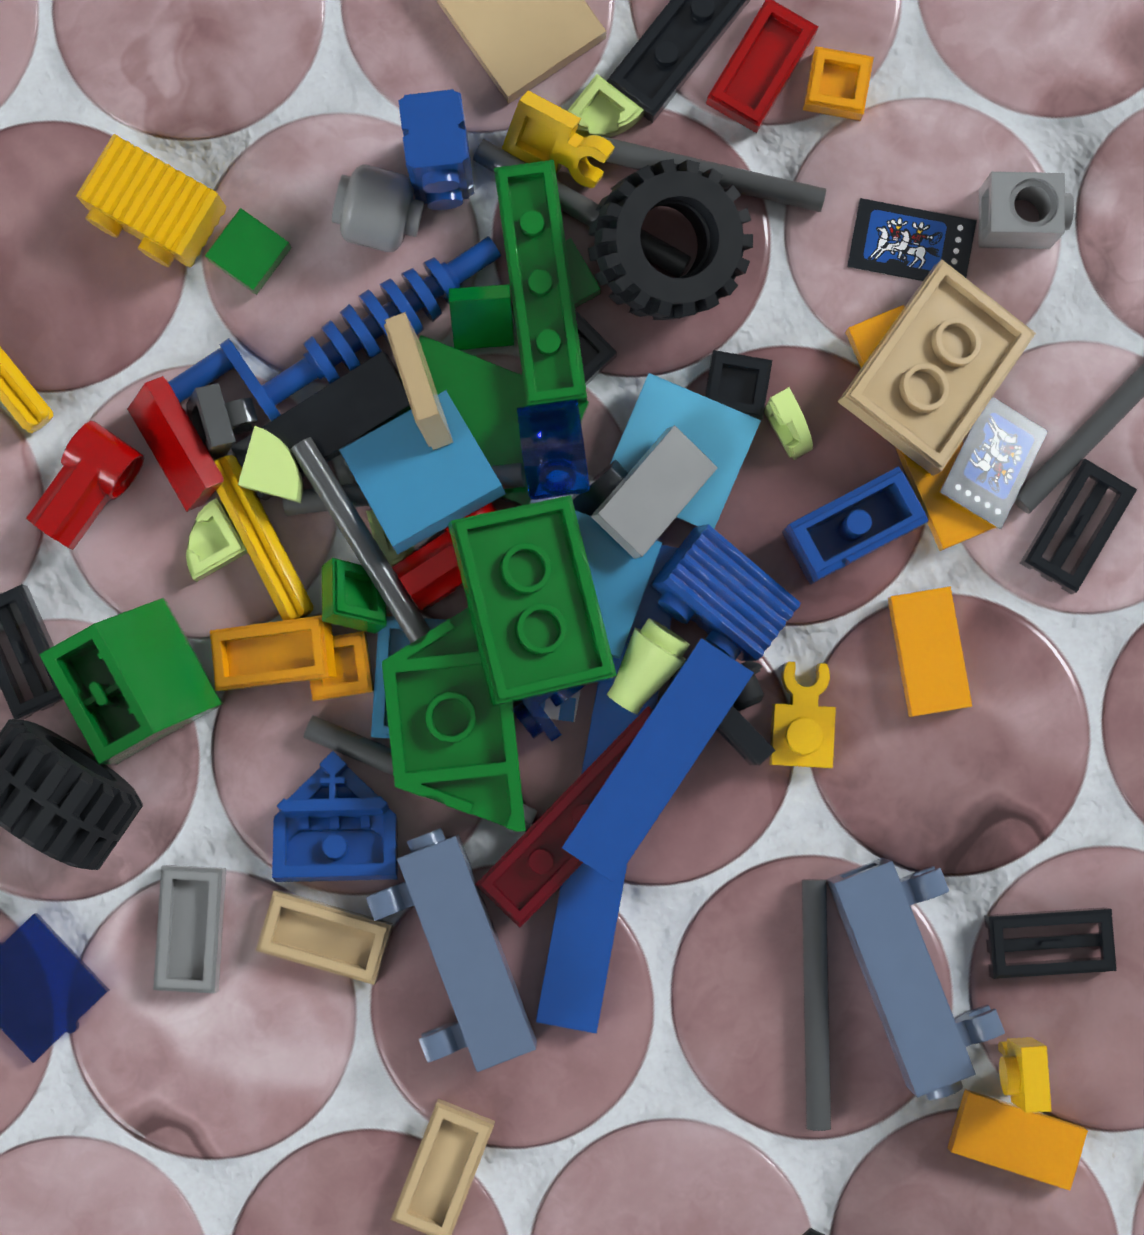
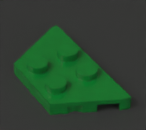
M468 607L382 661L394 785L397 788L435 800L464 813L505 826L510 830L516 832L526 831L512 702L493 706Z

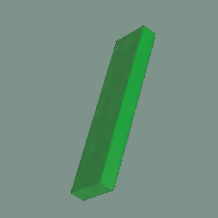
M554 160L494 168L527 409L587 401V392Z

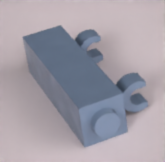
M442 828L408 840L407 844L411 853L397 858L405 882L370 894L366 897L374 921L415 906L455 1012L457 1021L421 1034L422 1037L419 1038V1042L427 1063L468 1047L476 1071L480 1072L536 1050V1036L481 891L475 885L477 880L460 835L457 834L445 839Z
M880 858L826 879L906 1087L917 1098L926 1094L928 1100H937L957 1093L963 1088L961 1080L976 1075L966 1047L1005 1034L996 1009L991 1010L989 1005L970 1010L958 1018L954 1019L910 907L913 904L950 892L941 868L935 869V866H931L910 874L903 879H899L893 861Z

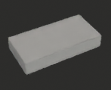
M674 425L664 431L591 517L634 559L643 557L718 467Z
M161 866L153 990L216 993L219 991L226 868Z

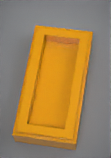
M951 586L888 597L908 716L913 717L972 707Z
M322 615L210 630L215 691H229L337 677L332 624L322 622Z
M965 1089L947 1149L951 1153L1070 1191L1088 1130L1082 1126L1039 1112L1025 1113L1014 1104Z

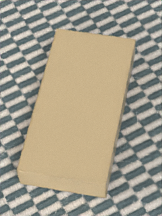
M406 312L385 319L386 324H384L414 420L428 447H432L435 450L454 443L421 343Z
M274 890L256 951L375 985L393 923L380 919L374 921L373 917L280 890Z
M437 1099L391 1220L427 1235H452L495 1121Z

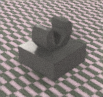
M219 383L195 388L186 404L190 420L212 459L226 456L236 442L234 435L251 431L253 429L251 424L258 422L252 397L225 403Z

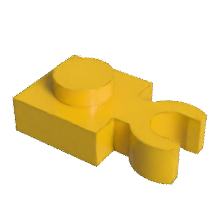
M528 90L517 104L501 149L526 163L554 160L556 174L562 166H565L577 183L588 188H595L603 177L604 171L591 165L587 156L605 163L615 147L604 137L598 135L583 137L577 134L576 130L581 120L580 117Z
M788 661L782 668L781 681L784 689L790 694V704H772L770 745L776 751L770 755L769 765L833 768L836 707L818 706L819 695L826 690L830 680L828 665L824 663L817 664L815 682L810 687H804L798 684L795 679V662Z
M1032 1037L1007 1038V1041L999 1042L998 1051L1003 1055L999 1060V1075L1004 1095H1011V1102L1025 1113L1051 1112L1047 1046Z

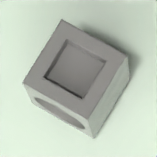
M992 171L979 188V248L1050 249L1065 233V230L1070 229L1073 221L1074 200L1071 193H1065V173ZM1025 200L1032 203L1038 210L1039 221L1029 222L1022 219L1015 210V201Z

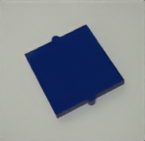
M34 913L4 943L0 942V1028L34 1063L66 1032L74 1033L79 1029L78 1021L110 991L38 913Z

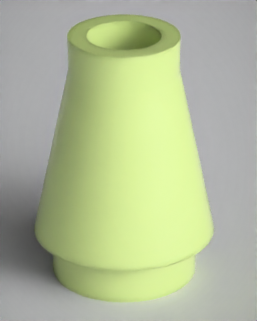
M648 618L642 629L634 628L617 676L607 696L628 711L638 714L643 705L683 666L686 661L683 655L690 644L667 627Z

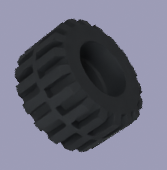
M674 159L662 160L652 166L647 165L619 181L611 188L612 192L602 198L597 206L596 211L599 212L596 220L590 223L588 234L595 236L594 246L588 248L590 262L596 260L598 262L600 272L594 275L599 285L607 284L613 291L608 297L617 305L625 303L630 306L629 313L639 317L653 316V320H670L696 315V313L710 310L720 304L718 301L720 298L730 296L738 287V284L734 281L736 276L746 274L750 261L742 257L745 250L753 248V234H744L742 224L751 221L748 208L740 211L737 210L733 201L740 197L741 194L734 185L724 189L719 184L723 175L715 169L711 168L702 172L699 170L700 162L685 160L680 164H675ZM666 206L679 211L690 221L695 230L698 243L696 259L691 269L681 277L672 278L658 272L651 266L643 253L640 241L642 223L647 213L655 207Z
M9 719L0 732V826L29 846L59 862L76 868L99 870L143 807V803L135 789L106 764H99L93 755L59 734L31 721Z

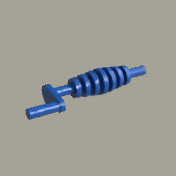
M488 236L447 264L445 262L440 264L435 257L423 262V266L428 274L424 279L413 268L401 273L408 287L403 293L392 279L380 283L379 286L388 300L383 306L368 289L358 296L368 316L361 320L353 307L348 304L340 311L342 318L348 326L347 330L340 333L331 320L321 327L329 340L327 343L320 347L314 337L311 336L303 343L307 350L303 354L304 358L262 386L230 338L219 344V349L174 377L168 383L181 403L192 395L195 388L207 386L235 368L272 422L281 415L276 405L315 379L319 378L321 380L325 377L329 384L338 380L340 376L334 368L336 365L343 362L349 371L360 366L361 364L355 353L362 348L370 359L382 352L375 341L383 335L390 346L384 324H386L385 319L406 312L416 335L421 333L424 328L416 315L418 311L422 309L432 322L442 315L436 299L442 296L449 304L450 288H460L462 282L499 259L501 254Z

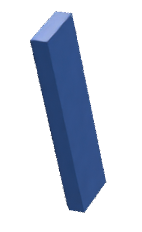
M701 638L562 846V849L615 883L754 672Z

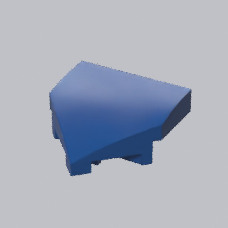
M332 751L319 763L320 768L288 799L284 798L277 805L279 812L274 816L273 880L275 882L398 880V823L396 814L389 808L388 803L381 796H378Z

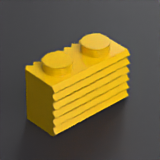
M113 134L76 195L89 210L85 218L87 221L115 238H118L121 231L124 230L142 240L137 248L149 258L166 267H170L175 259L191 268L195 264L196 258L201 254L202 248L207 244L208 237L213 234L214 227L219 224L220 217L226 211V205L216 191L155 158L150 153L144 152L139 147L123 140L116 134Z

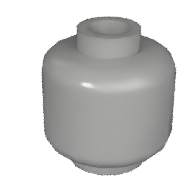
M361 165L354 170L352 176H341L333 207L332 222L340 224L341 235L349 243L385 252H394L401 246L405 235L417 236L424 201L413 199L414 187L411 185L409 176L370 165Z

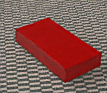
M765 0L709 93L706 104L757 133L814 39L819 26L773 0Z
M162 376L144 383L127 410L183 507L188 512L204 505L223 483L224 478L167 379Z

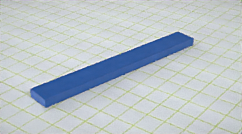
M661 545L619 660L613 658L616 674L620 668L634 628L642 629L647 619L650 618L670 629L672 616L658 604V600L662 595L653 589L650 584L678 549L677 547ZM616 677L598 682L581 774L647 706L654 710L659 690L643 705L639 713L635 714L607 696ZM582 863L560 886L536 1017L537 1023L597 1034L627 865L615 883H613L585 863Z

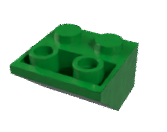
M164 598L94 623L39 654L99 764H118L223 705Z

